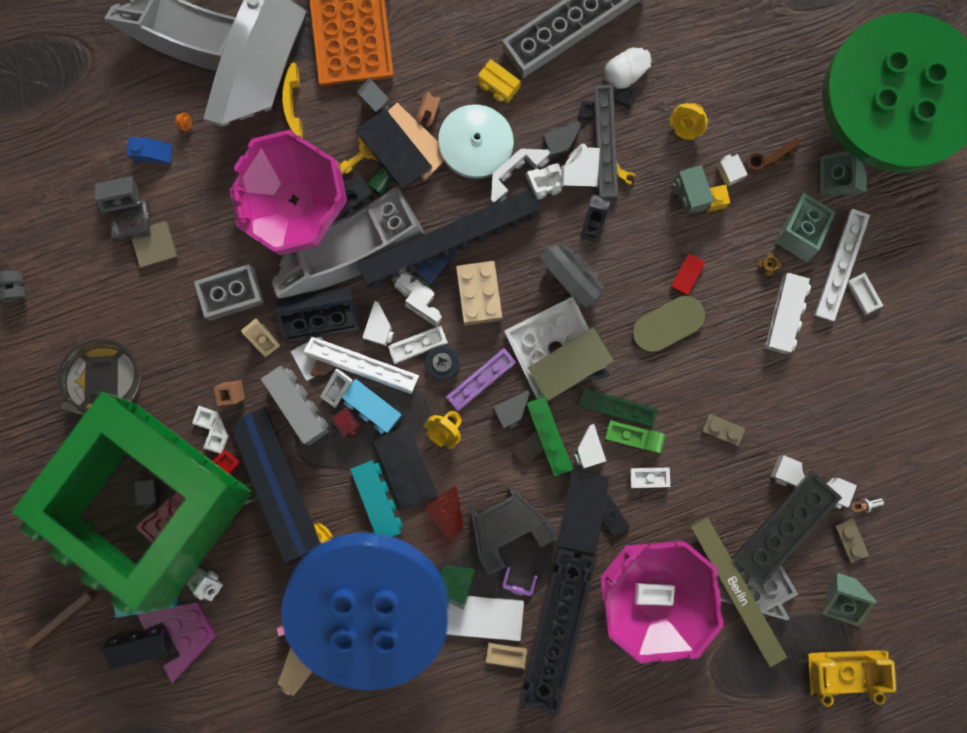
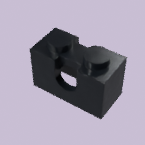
M360 175L344 184L347 199L351 195H355L357 198L354 202L347 201L339 214L342 218L345 216L349 217L356 212L355 209L360 205L365 207L372 202L373 195Z

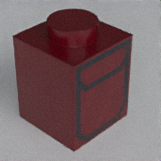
M345 407L331 417L343 437L349 436V438H352L359 433L358 429L362 427L348 407Z

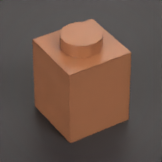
M242 380L223 382L214 387L217 406L236 404L245 399Z

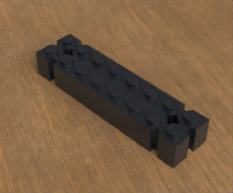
M557 547L554 564L558 565L557 570H551L525 674V682H528V686H522L519 698L520 706L535 709L536 705H540L543 712L557 716L559 715L562 703L559 691H565L591 581L587 579L588 573H594L597 560L594 556L582 553L579 554V558L574 557L573 551ZM571 567H574V570L577 571L576 575L573 574V577H570V574L567 572L568 569L571 570ZM546 685L548 690L544 689L545 692H541L539 687Z

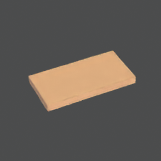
M396 103L388 112L432 165V170L421 177L425 181L444 163L439 152L438 141Z

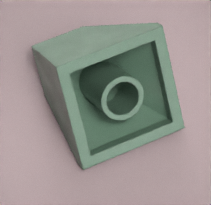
M848 151L821 156V194L852 195L866 192L867 173L860 160L852 156Z
M837 573L829 584L821 614L860 626L876 604V600L857 579Z

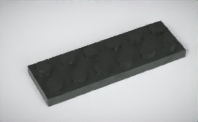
M810 470L734 554L732 559L761 585H764L843 497Z

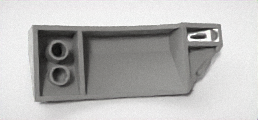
M130 0L131 3L122 6L120 4L111 6L104 18L105 22L146 46L181 61L217 71L228 36L236 19L235 17L219 14L183 0Z
M291 0L243 1L216 71L203 118L204 122L223 127L235 119L243 120L254 116L255 112L261 110L266 112L272 109L288 57L307 14L306 10Z
M396 186L367 206L356 211L353 215L334 222L318 247L283 255L279 265L281 267L279 274L272 281L277 297L280 299L323 289L361 275L358 270V263L425 235L400 189Z

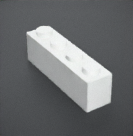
M786 273L782 276L764 349L783 354H789L795 350L797 345L796 333L800 331L802 322L799 321L800 316L806 309V303H804L805 296H808L811 288L809 278L791 273Z

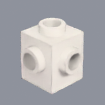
M200 568L196 569L195 574L186 583L195 597L200 600L205 598L209 601L213 600L223 586L218 580L219 576L210 570L206 572Z

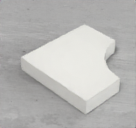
M580 147L575 160L568 165L562 166L561 185L597 186L600 148Z

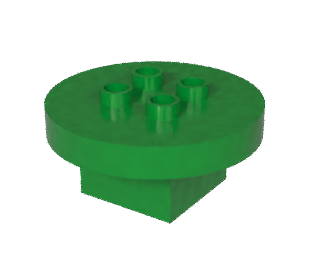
M911 12L880 16L854 31L833 56L823 81L822 101L827 123L838 142L861 162L880 170L897 173H910L931 168L963 148L967 144V38L957 29L940 19Z

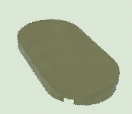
M678 297L638 319L633 329L634 342L642 350L649 352L660 351L697 331L705 319L704 308L693 297Z

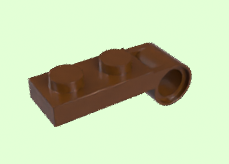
M796 137L767 157L760 153H753L745 161L744 168L747 173L756 174L770 165L775 167L782 162V157L785 155L790 157L798 151L797 147L801 142ZM751 160L756 161L758 163V167L752 166Z

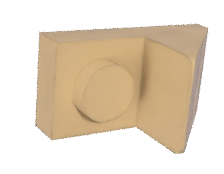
M254 319L241 330L265 358L280 346L268 329L257 319Z

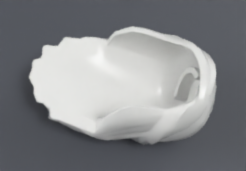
M629 48L615 56L605 66L604 77L606 82L613 84V87L616 89L629 87L651 67L650 53L648 50H643V48Z

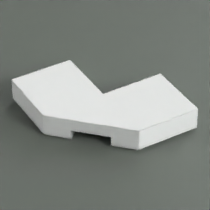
M198 406L192 424L210 430L204 449L221 454L225 450L229 439V434L221 417L216 411Z

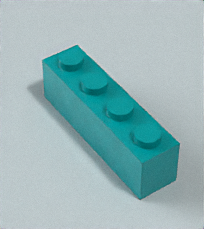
M372 460L350 469L374 532L390 537L402 533L403 524L400 517L396 518L394 510H396L393 499L389 500L387 492H389L386 481L382 482L380 474H382L379 463L375 464Z

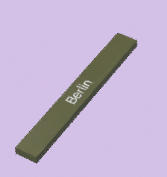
M706 517L690 526L709 562L717 568L718 578L768 666L772 667L786 659V654L709 518Z

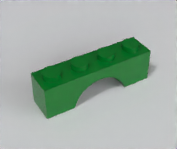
M545 397L526 403L553 476L573 470Z

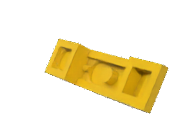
M291 63L283 85V108L293 133L303 139L302 122L299 118H294L292 88L300 87L299 69L296 63Z

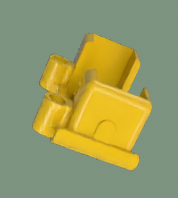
M843 651L808 654L810 695L817 693V700L826 707L831 706L834 702L831 695H838V693L868 692L869 699L881 705L886 700L883 693H894L896 691L894 662L888 659L887 651Z

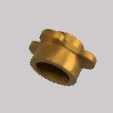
M769 253L764 260L758 262V266L765 271V275L771 276L773 271L781 268V263L772 253Z

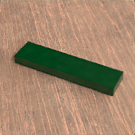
M583 388L578 405L582 408L653 428L658 409L587 388Z

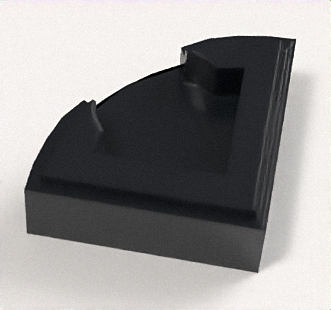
M628 88L619 92L615 96L614 102L631 108L637 89Z
M581 100L578 120H587L595 115V102Z

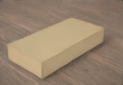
M489 642L486 663L524 669L527 648Z

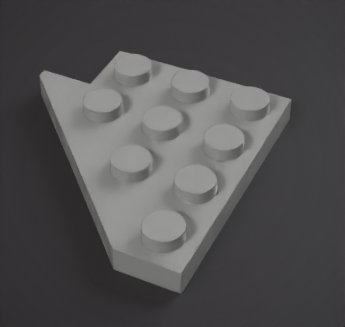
M734 560L733 562L761 612L789 620L790 618L784 610L782 603L797 596L798 593L782 565L764 585H761ZM717 576L720 600L733 604Z

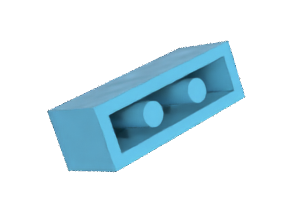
M356 379L342 396L345 400L344 405L351 410L356 408L360 411L358 415L366 422L369 419L374 422L375 425L373 427L382 434L384 431L389 433L403 416Z

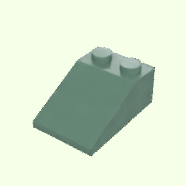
M803 193L781 228L775 243L808 262L819 251L836 212Z

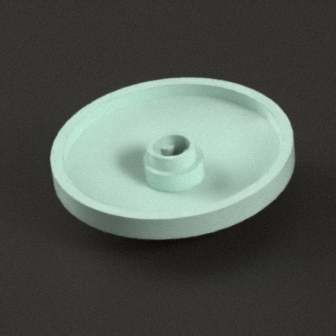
M483 105L463 106L450 113L442 123L438 137L439 152L445 164L460 176L471 179L487 178L492 176L498 168L510 159L513 150L512 130L506 119L492 108Z

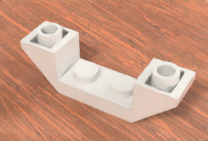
M520 149L493 173L491 205L508 198V190L500 181L505 182L515 168L517 170L525 164V159L534 169L543 168L550 161V152L539 149Z

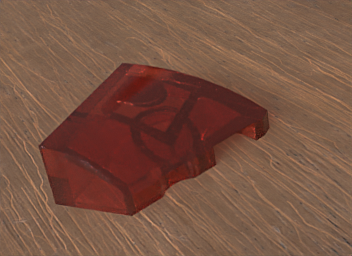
M456 486L425 507L447 540L464 528L458 488Z

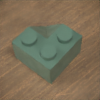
M702 165L678 173L673 181L672 188L675 195L678 194L679 199L682 200L684 208L687 207L688 212L707 210L714 200Z

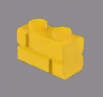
M489 60L477 76L479 87L484 91H491L494 94V98L499 102L504 101L508 103L521 86V81L493 60Z

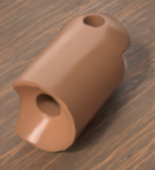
M429 92L424 93L416 116L418 124L421 123L423 118H427L425 127L432 125L441 97H433Z

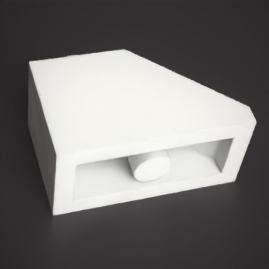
M374 301L363 339L387 346V343H391L394 332H391L392 327L380 304Z
M594 424L588 426L576 450L575 459L577 465H581L582 468L606 461Z

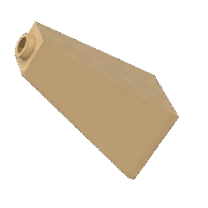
M291 648L278 684L285 694L294 696L312 671L298 659Z

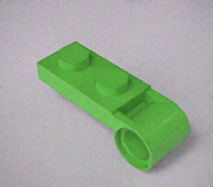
M610 420L605 439L661 454L666 434Z

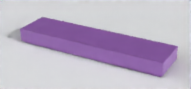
M503 348L447 395L446 398L459 412L515 365L516 361Z

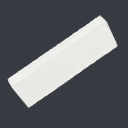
M438 326L388 346L394 364H397L448 343L442 327Z

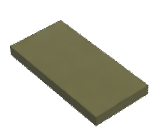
M593 327L528 367V370L546 400L549 401L610 364L614 359Z

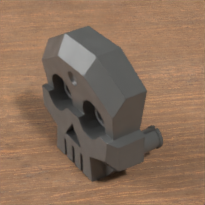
M557 244L547 249L541 255V258L548 267L542 272V275L544 277L547 276L545 279L549 282L556 277L574 297L578 307L583 304L587 308L604 295V287L598 281L600 277L595 271L592 272L593 269L587 266L588 264L585 260L582 261L583 258L578 252L575 254L566 245Z

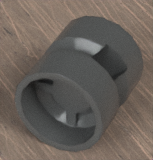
M21 271L0 272V302H17L26 299L25 288L21 286L24 283Z

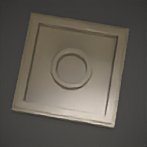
M167 221L151 225L150 235L132 238L139 266L142 269L178 258Z

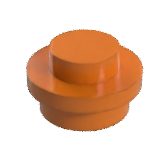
M185 112L178 114L175 120L176 127L181 131L187 132L192 126L190 115Z

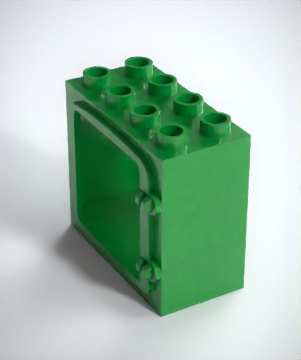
M102 391L13 509L12 513L24 521L19 529L26 536L36 541H41L42 538H45L53 545L49 551L53 558L65 565H71L72 562L76 563L84 570L79 576L84 583L96 590H101L103 586L114 594L110 600L111 604L119 611L131 615L133 611L148 613L150 610L166 609L171 605L187 581L195 574L196 569L219 537L231 525L233 518L252 494V491L138 404ZM127 454H130L186 498L138 565L91 528L94 523L93 521L89 520L86 524L82 519L83 513Z

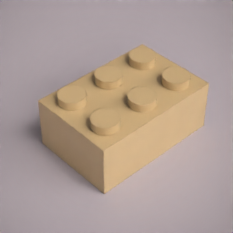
M489 261L456 266L464 325L502 321L495 262Z

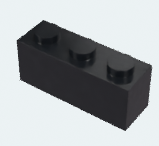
M152 626L144 631H132L127 635L112 636L107 639L102 650L108 667L111 670L168 656L171 643L165 626Z

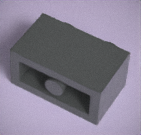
M133 176L95 184V202L102 213L138 206L139 188Z

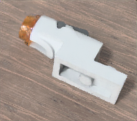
M407 272L400 275L401 277L395 281L389 280L394 288L405 297L408 296L405 303L407 308L435 327L438 326L442 316L434 307H428L434 299V292L429 288V284L426 281Z

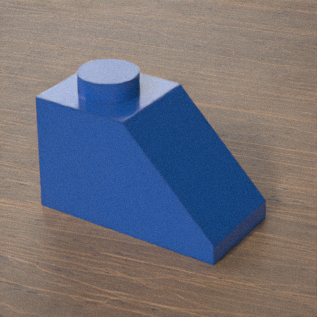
M128 137L127 156L134 162L171 164L172 144L150 138Z

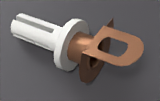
M863 499L862 502L857 500L852 503V509L854 512H859L865 516V512H870L871 508L884 505L883 499L873 501Z

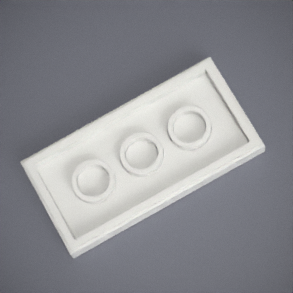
M468 596L465 609L449 603L447 634L521 641L524 601Z

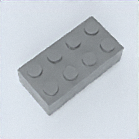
M279 366L261 378V380L303 444L311 445L329 433L327 430L329 425L323 417L321 418L316 413L319 410L314 402L306 398L308 393L304 387L296 383L295 380L298 378L295 373L289 370V368Z

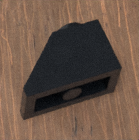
M592 195L580 238L599 242L611 199Z

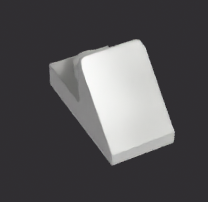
M336 369L320 397L336 408L340 404L343 394L353 383V380Z

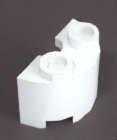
M559 163L549 165L541 170L528 171L525 174L538 200L544 198L549 193L551 195L560 193L562 191L561 187L564 186L561 185V168Z

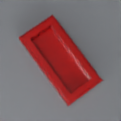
M688 253L671 288L688 296L705 261Z

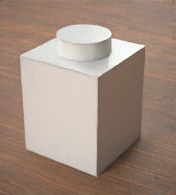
M730 154L723 157L717 166L727 187L743 180L748 175L738 154L735 156Z

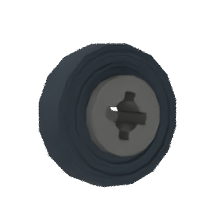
M446 346L432 349L425 361L427 372L433 378L443 381L456 375L460 364L456 352Z

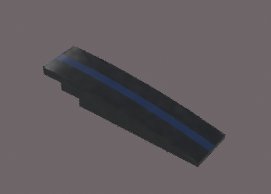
M263 407L231 422L230 425L282 558L287 565L307 555L311 550L320 545L321 542L285 447L282 445L277 430L273 426L268 410Z

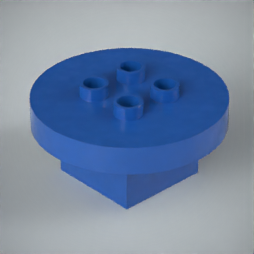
M377 533L346 534L332 538L315 547L295 568L282 603L283 630L289 646L298 659L321 678L352 689H385L413 679L435 660L442 649L448 629L449 598L439 571L424 554L413 546L397 538Z

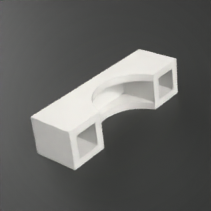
M784 455L778 456L771 477L776 479L775 483L785 487L789 484L794 488L805 477L802 463ZM832 478L827 484L843 497L834 507L838 509L849 507L857 485L840 478Z

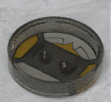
M93 339L79 344L65 356L58 372L60 392L74 409L83 414H86L102 391L132 401L139 389L141 380L140 368L132 353L121 343L110 339Z

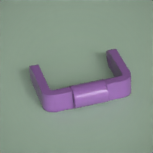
M508 566L503 581V588L511 590L510 593L520 596L522 594L532 595L538 575H534L530 591L514 585L509 586L506 585L511 568Z

